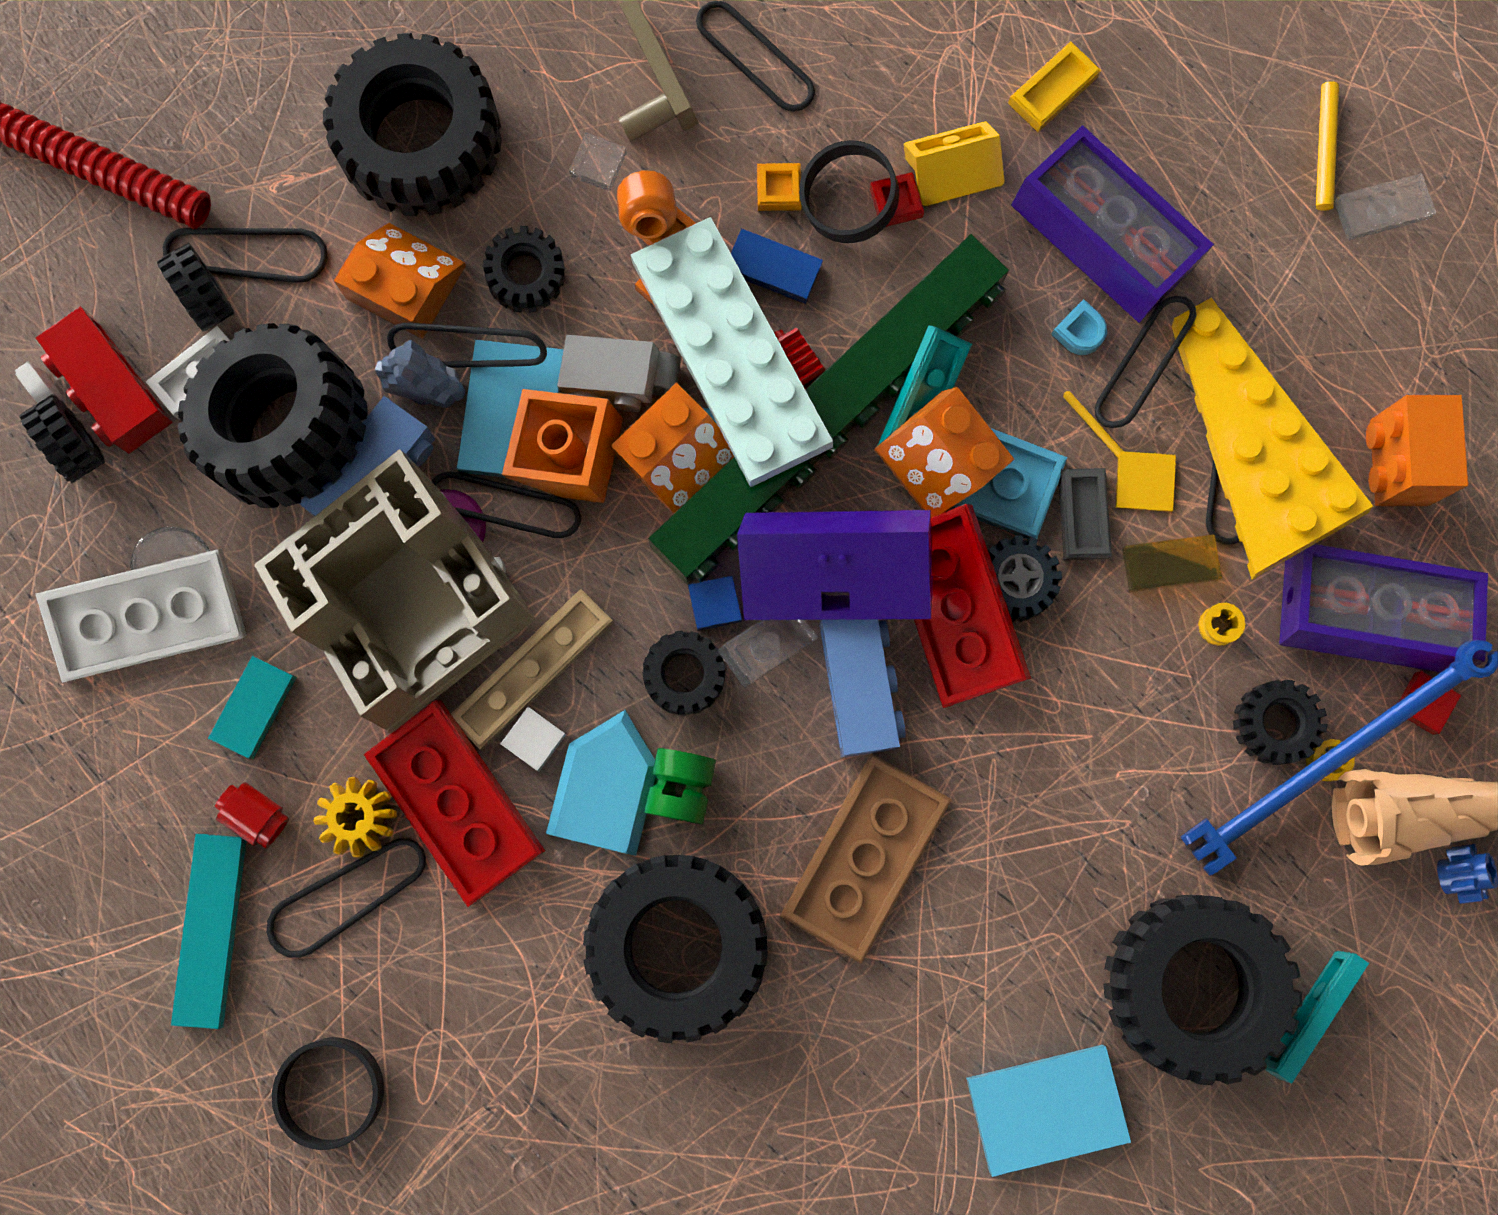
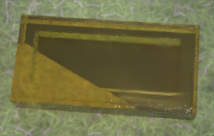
M1214 534L1127 545L1122 548L1129 592L1207 583L1222 579Z

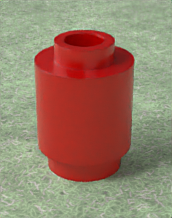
M247 782L242 783L238 788L233 784L230 785L215 804V808L219 810L216 821L252 846L260 844L265 849L275 842L289 821V817L281 813L283 807Z

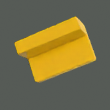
M986 121L903 143L905 159L916 173L917 188L923 206L999 187L1005 182L1000 135Z

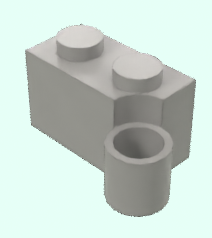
M566 335L557 387L564 394L608 399L618 410L639 412L641 403H651L652 395L662 397L676 382L678 383L681 358L668 352L659 351L653 342Z

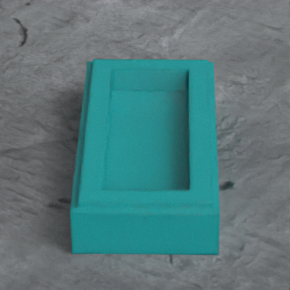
M252 656L208 739L248 759H254L297 677Z

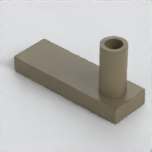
M626 0L620 3V7L664 92L618 117L629 141L631 142L674 118H677L683 132L699 124L638 1Z

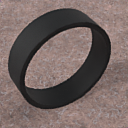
M847 140L825 147L810 160L802 174L799 194L805 214L812 226L821 235L835 242L857 243L877 235L891 221L898 206L899 185L891 163L879 149L862 141ZM847 155H862L876 160L888 171L891 189L885 207L875 219L856 229L837 230L823 225L814 218L809 205L810 189L817 174L828 163Z
M323 1038L302 1046L284 1061L275 1077L272 1088V1107L275 1118L283 1132L299 1145L316 1150H330L344 1146L364 1133L376 1119L384 1097L382 1072L377 1061L367 1049L345 1038ZM334 1046L345 1049L355 1055L369 1073L373 1090L370 1111L360 1128L349 1136L332 1140L311 1136L299 1128L289 1114L285 1101L287 1077L294 1063L311 1048Z

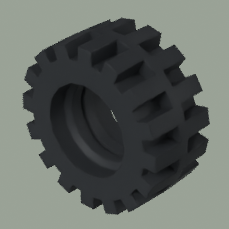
M189 243L157 261L158 267L170 284L171 289L202 331H206L235 314L216 280Z
M681 630L675 631L671 635L666 634L662 636L656 644L650 647L649 653L644 659L642 673L645 688L651 699L658 706L669 713L686 716L688 714L700 713L714 704L723 690L726 671L722 655L710 639L699 635L697 632H683ZM682 654L697 658L704 669V678L701 684L695 690L689 692H678L672 689L665 679V668L668 662Z

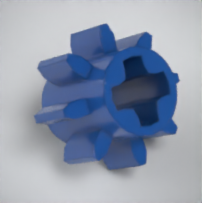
M1476 844L1446 849L1448 858L1440 859L1437 862L1438 879L1444 893L1447 895L1457 893L1460 904L1481 902L1484 899H1488L1487 889L1498 887L1497 869L1491 854H1477Z

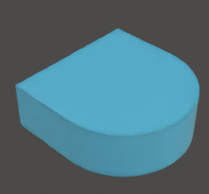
M1083 299L1053 330L1051 335L1070 352L1077 355H1088L1095 352L1105 340L1107 325L1101 314Z

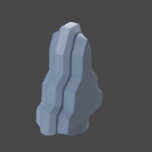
M408 340L403 346L395 348L383 360L377 362L375 371L382 382L384 392L409 398L417 404H432L449 408L455 401L463 399L465 395V388L460 382L457 371L446 366L440 359L427 354L420 345L412 340Z

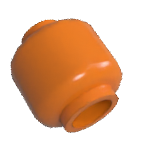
M649 170L634 172L622 180L617 190L619 220L623 229L631 235L642 239L658 238L670 230L676 221L677 215L675 192L671 181L663 174Z

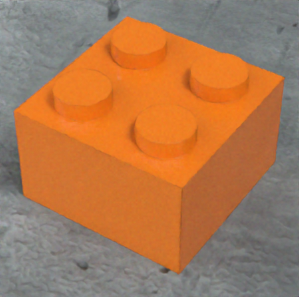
M1405 395L1370 420L1366 430V444L1369 449H1372L1373 467L1369 472L1368 483L1370 491L1375 495V506H1430L1468 486L1462 395Z

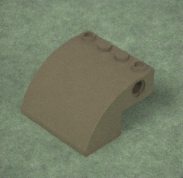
M401 449L397 450L254 564L290 631L324 651L359 715L385 729L390 734L536 620L505 572L476 533L434 483Z

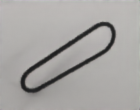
M180 228L171 232L166 237L162 247L163 256H166L170 253L171 242L176 237L186 234L303 235L310 237L317 242L321 258L318 266L304 276H289L206 266L209 272L214 274L292 283L308 282L317 277L325 268L328 258L327 247L322 238L313 231L302 228Z
M401 323L392 327L387 335L388 347L391 351L397 348L394 343L395 334L400 330L406 329L524 337L535 342L540 349V355L535 359L442 361L450 368L535 366L542 363L547 356V347L543 340L537 335L524 330Z
M398 838L383 845L380 850L372 851L281 901L272 909L267 920L266 933L270 944L278 953L289 958H301L312 954L420 877L426 865V856L423 848L412 839ZM408 845L417 852L419 865L412 875L310 947L300 951H290L282 947L276 940L274 921L278 913L286 906L394 847Z

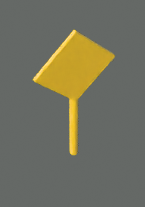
M1066 391L1063 394L1064 399L1118 458L1115 508L1173 512L1176 455L1123 451L1070 391Z

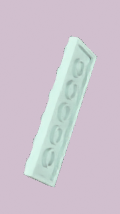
M711 217L630 255L638 275L750 487L833 448L831 436Z

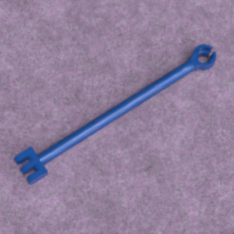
M1472 640L1465 642L1458 648L1455 661L1448 668L1220 828L1215 830L1209 820L1205 818L1180 838L1185 845H1189L1203 836L1206 842L1193 850L1192 854L1199 861L1214 851L1217 857L1209 861L1203 869L1209 876L1217 873L1237 859L1228 847L1230 843L1462 681H1466L1470 677L1484 678L1493 674L1498 668V651L1490 652L1493 645L1487 641ZM1478 650L1489 652L1487 655L1488 661L1482 668L1476 667L1472 660L1474 653Z

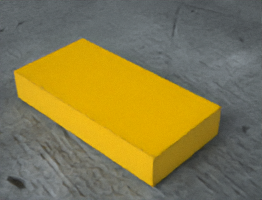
M1070 41L1010 96L1008 104L1039 133L1099 77L1101 69Z

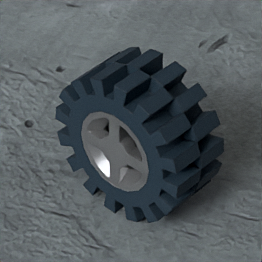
M1014 536L1011 540L1005 538L988 550L1012 622L1016 619H1020L1021 622L1027 621L1041 614L1054 602L1053 599L1059 594L1061 588L1058 586V582L1062 580V571L1057 572L1056 566L1060 564L1057 557L1051 558L1048 554L1051 549L1046 544L1040 547L1037 545L1038 539L1032 537L1029 540H1023V536ZM1008 582H1013L1015 585H1017V586H1018V590H1017V588H1016L1015 586H1013L1011 583H1008Z

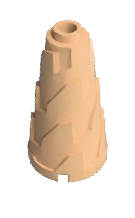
M1361 769L1345 772L1338 779L1347 782L1345 788H1334L1332 819L1339 845H1352L1356 853L1346 854V856L1355 864L1361 866L1379 865L1407 859L1413 853L1450 845L1453 842L1486 837L1489 835V832L1498 830V782L1474 781L1472 778H1442L1425 774H1392Z

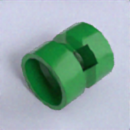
M658 748L653 768V774L658 779V783L649 788L644 813L703 825L708 804V798L703 794V789L712 784L716 760L697 754ZM676 784L686 786L682 798L675 796Z

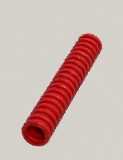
M0 101V143H3L6 147L14 148L17 152L27 154L33 159H39L42 163L51 164L56 169L64 170L65 173L75 175L81 180H87L90 184L100 186L103 190L112 191L117 196H124L128 201L137 202L138 205L148 207L151 211L161 213L167 218H173L178 223H185L189 228L197 229L208 218L211 210V198L208 192L197 190L195 186L186 185L179 179L173 180L168 174H161L158 170L148 168L143 163H136L134 159L124 158L118 152H112L109 148L100 147L95 142L87 141L81 136H75L70 131L63 130L56 125H51L45 120H39L34 115L26 114L24 111L14 109L13 106Z

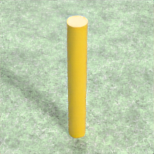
M1333 81L1325 82L1321 85L1316 209L1321 211L1334 208L1339 83Z

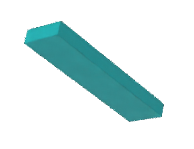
M195 834L171 1020L172 1026L210 1029L224 1027L247 842L241 837Z

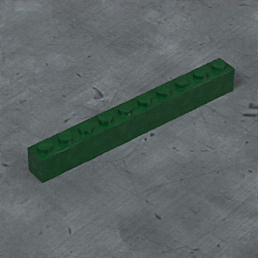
M970 234L805 390L833 440V448L753 487L749 486L734 457L648 538L650 548L687 585L695 578L699 582L706 579L719 565L716 558L727 547L732 551L738 548L737 533L745 513L776 512L784 503L781 496L792 485L799 489L806 484L817 471L813 465L825 454L829 458L835 456L848 442L849 439L845 435L856 424L863 428L874 419L881 410L877 404L888 394L893 398L900 394L928 326L937 327L956 337L961 336L974 322L975 318L972 314L982 304L987 309L990 308L1006 291L1002 285L1009 269L979 240Z

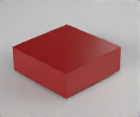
M913 172L896 176L899 185V201L895 214L886 227L923 218L924 209ZM890 178L870 183L869 189L877 216L888 201L891 189Z
M1423 671L1415 672L1399 701L1433 677ZM1451 689L1408 720L1432 735L1440 734L1461 695Z

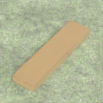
M580 589L458 706L451 715L464 734L480 750H483L614 623L613 620Z

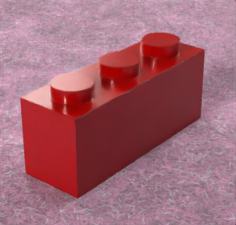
M81 306L35 338L46 352L40 356L41 360L57 378L63 376L71 386L66 390V394L80 411L85 413L88 410L96 420L91 427L107 447L115 444L130 454L173 423L101 324Z

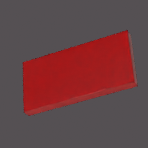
M964 504L932 517L933 601L931 619H914L942 707L947 708L1032 678L972 504Z
M442 700L433 701L363 754L467 907L474 905L546 851Z

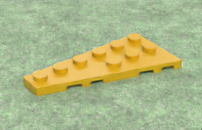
M1211 297L1195 306V321L1178 349L1185 371L1191 378L1196 394L1194 400L1199 414L1202 413L1205 422L1207 441L1225 497L1229 499L1236 520L1235 529L1239 541L1243 542L1249 561L1247 564L1248 570L1253 580L1368 514L1373 505ZM1189 310L1173 320L1171 327L1175 339L1189 318Z

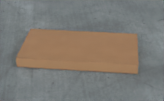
M871 753L783 908L780 917L862 964L952 799Z

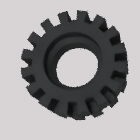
M520 226V232L514 233L512 227L505 229L506 236L504 238L497 234L492 239L494 246H487L485 251L486 260H483L487 286H489L493 298H498L500 305L506 309L510 305L513 307L514 312L519 313L522 312V308H528L529 313L537 311V306L542 305L543 308L549 306L550 299L558 297L560 287L564 285L565 281L562 252L560 247L556 248L555 240L550 235L545 238L543 230L536 227L534 233H530L528 226ZM527 255L539 261L542 266V272L535 282L528 285H520L509 278L507 274L508 266L516 257Z
M56 395L48 396L19 415L22 425L27 429V434L35 441V446L39 451L43 452L45 459L50 465L53 464L55 470L60 475H63L68 482H76L105 463L104 457L100 453L99 447L93 442L94 439L90 433L86 432L81 421L76 419L71 409H68L61 399L59 400Z
M1275 680L1252 688V691L1242 696L1241 700L1243 703L1237 705L1234 711L1235 714H1239V719L1233 721V729H1240L1241 735L1236 736L1239 744L1245 743L1248 748L1244 751L1249 756H1258L1257 761L1264 764L1283 765L1310 757L1315 753L1312 749L1322 745L1324 740L1319 738V735L1327 732L1328 724H1321L1320 718L1327 716L1325 708L1318 710L1316 703L1321 700L1317 694L1309 696L1307 691L1310 688L1306 685L1300 684L1296 686L1293 680ZM1273 705L1284 706L1294 715L1296 722L1295 730L1291 737L1286 740H1277L1271 737L1264 727V715Z

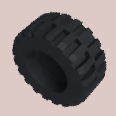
M412 33L397 34V40L387 42L386 37L374 40L375 46L367 51L362 47L351 54L353 62L349 66L343 63L334 74L338 84L337 86L332 84L328 86L324 98L328 107L323 110V125L328 132L326 139L343 172L349 182L354 184L358 193L367 201L375 199L379 208L389 212L395 211L396 206H398L405 216H417L419 209H426L430 216L442 213L441 206L452 203L453 207L456 208L465 203L464 194L469 190L476 194L485 185L482 175L483 173L486 175L493 173L497 164L494 154L501 151L502 138L499 131L501 123L486 77L482 76L478 64L470 56H463L461 48L451 42H445L441 46L438 37L428 34H422L420 40L414 39ZM413 100H432L447 106L454 112L446 133L436 143L426 149L411 153H399L387 150L376 144V135L381 122L390 111L403 103Z
M275 323L257 325L255 331L245 328L235 332L234 339L229 342L226 340L220 341L213 347L215 352L208 359L203 357L195 366L198 372L193 379L188 378L183 388L186 398L179 402L178 418L183 422L178 423L180 441L183 443L184 453L189 461L197 467V470L246 504H256L260 508H276L280 503L284 507L301 503V497L314 498L324 492L322 487L329 481L334 484L343 475L340 472L347 462L352 464L358 454V451L355 449L357 441L363 442L366 425L361 421L367 419L368 409L361 381L354 375V371L317 335L309 330H302L297 325L284 323L277 326ZM297 391L294 405L282 424L267 436L251 442L254 426L267 406L277 398Z
M663 855L650 858L624 870V873L615 880H612L603 890L604 893L591 910L588 929L584 932L583 945L586 946V959L583 961L586 975H590L594 987L591 989L597 1001L601 1000L609 1010L607 1014L617 1023L621 1021L631 1028L630 1032L642 1038L645 1035L658 1038V1042L672 1043L673 1040H686L688 1043L701 1040L702 1036L714 1032L716 1034L728 1027L729 1022L737 1016L740 1017L749 1007V1002L760 988L764 969L767 966L768 949L765 922L752 894L731 872L718 864L695 856ZM668 901H686L701 907L715 921L722 940L721 958L715 972L705 983L686 992H667L648 983L639 973L632 955V938L638 922L651 908Z
M1176 895V898L1173 899L1163 898L1150 903L1151 909L1146 912L1138 911L1128 919L1131 924L1127 931L1119 930L1112 942L1118 946L1114 957L1107 956L1104 969L1111 971L1110 983H1104L1103 986L1104 997L1111 1000L1113 1009L1108 1012L1114 1026L1121 1028L1124 1033L1121 1038L1130 1049L1138 1052L1142 1056L1141 1059L1172 1076L1181 1080L1187 1079L1196 1084L1213 1086L1215 1081H1220L1227 1085L1241 1082L1242 1073L1246 1072L1255 1076L1265 1070L1267 1065L1263 1059L1268 1055L1279 1058L1287 1048L1280 1041L1285 1032L1294 1034L1299 1021L1291 1018L1293 1005L1302 1006L1303 991L1293 989L1292 979L1299 978L1301 975L1297 962L1288 961L1285 957V953L1289 952L1291 947L1284 936L1275 935L1271 932L1273 924L1262 914L1251 913L1250 907L1238 901L1225 900L1222 897ZM1192 942H1209L1221 947L1232 960L1238 976V997L1233 1011L1220 1026L1206 1033H1192L1180 1028L1170 1019L1163 1003L1162 979L1167 964L1179 949Z

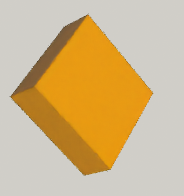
M800 163L757 164L758 211L801 210L799 194L801 181Z

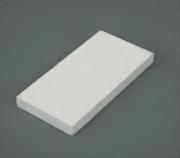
M222 548L36 593L62 683L242 639L247 636Z

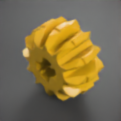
M349 777L346 783V790L338 783L330 785V792L334 797L333 801L327 798H319L317 801L320 807L327 809L326 816L319 815L314 817V824L328 825L329 827L322 832L319 839L322 843L335 840L333 847L335 854L343 855L350 847L353 857H362L365 852V844L372 851L381 849L382 846L376 835L377 833L382 836H392L394 830L389 826L383 825L384 819L395 818L397 811L382 809V806L391 799V795L386 791L375 795L378 784L376 781L367 780L361 788V783L357 777ZM355 810L364 812V820H359L356 824L348 823V814L355 813Z

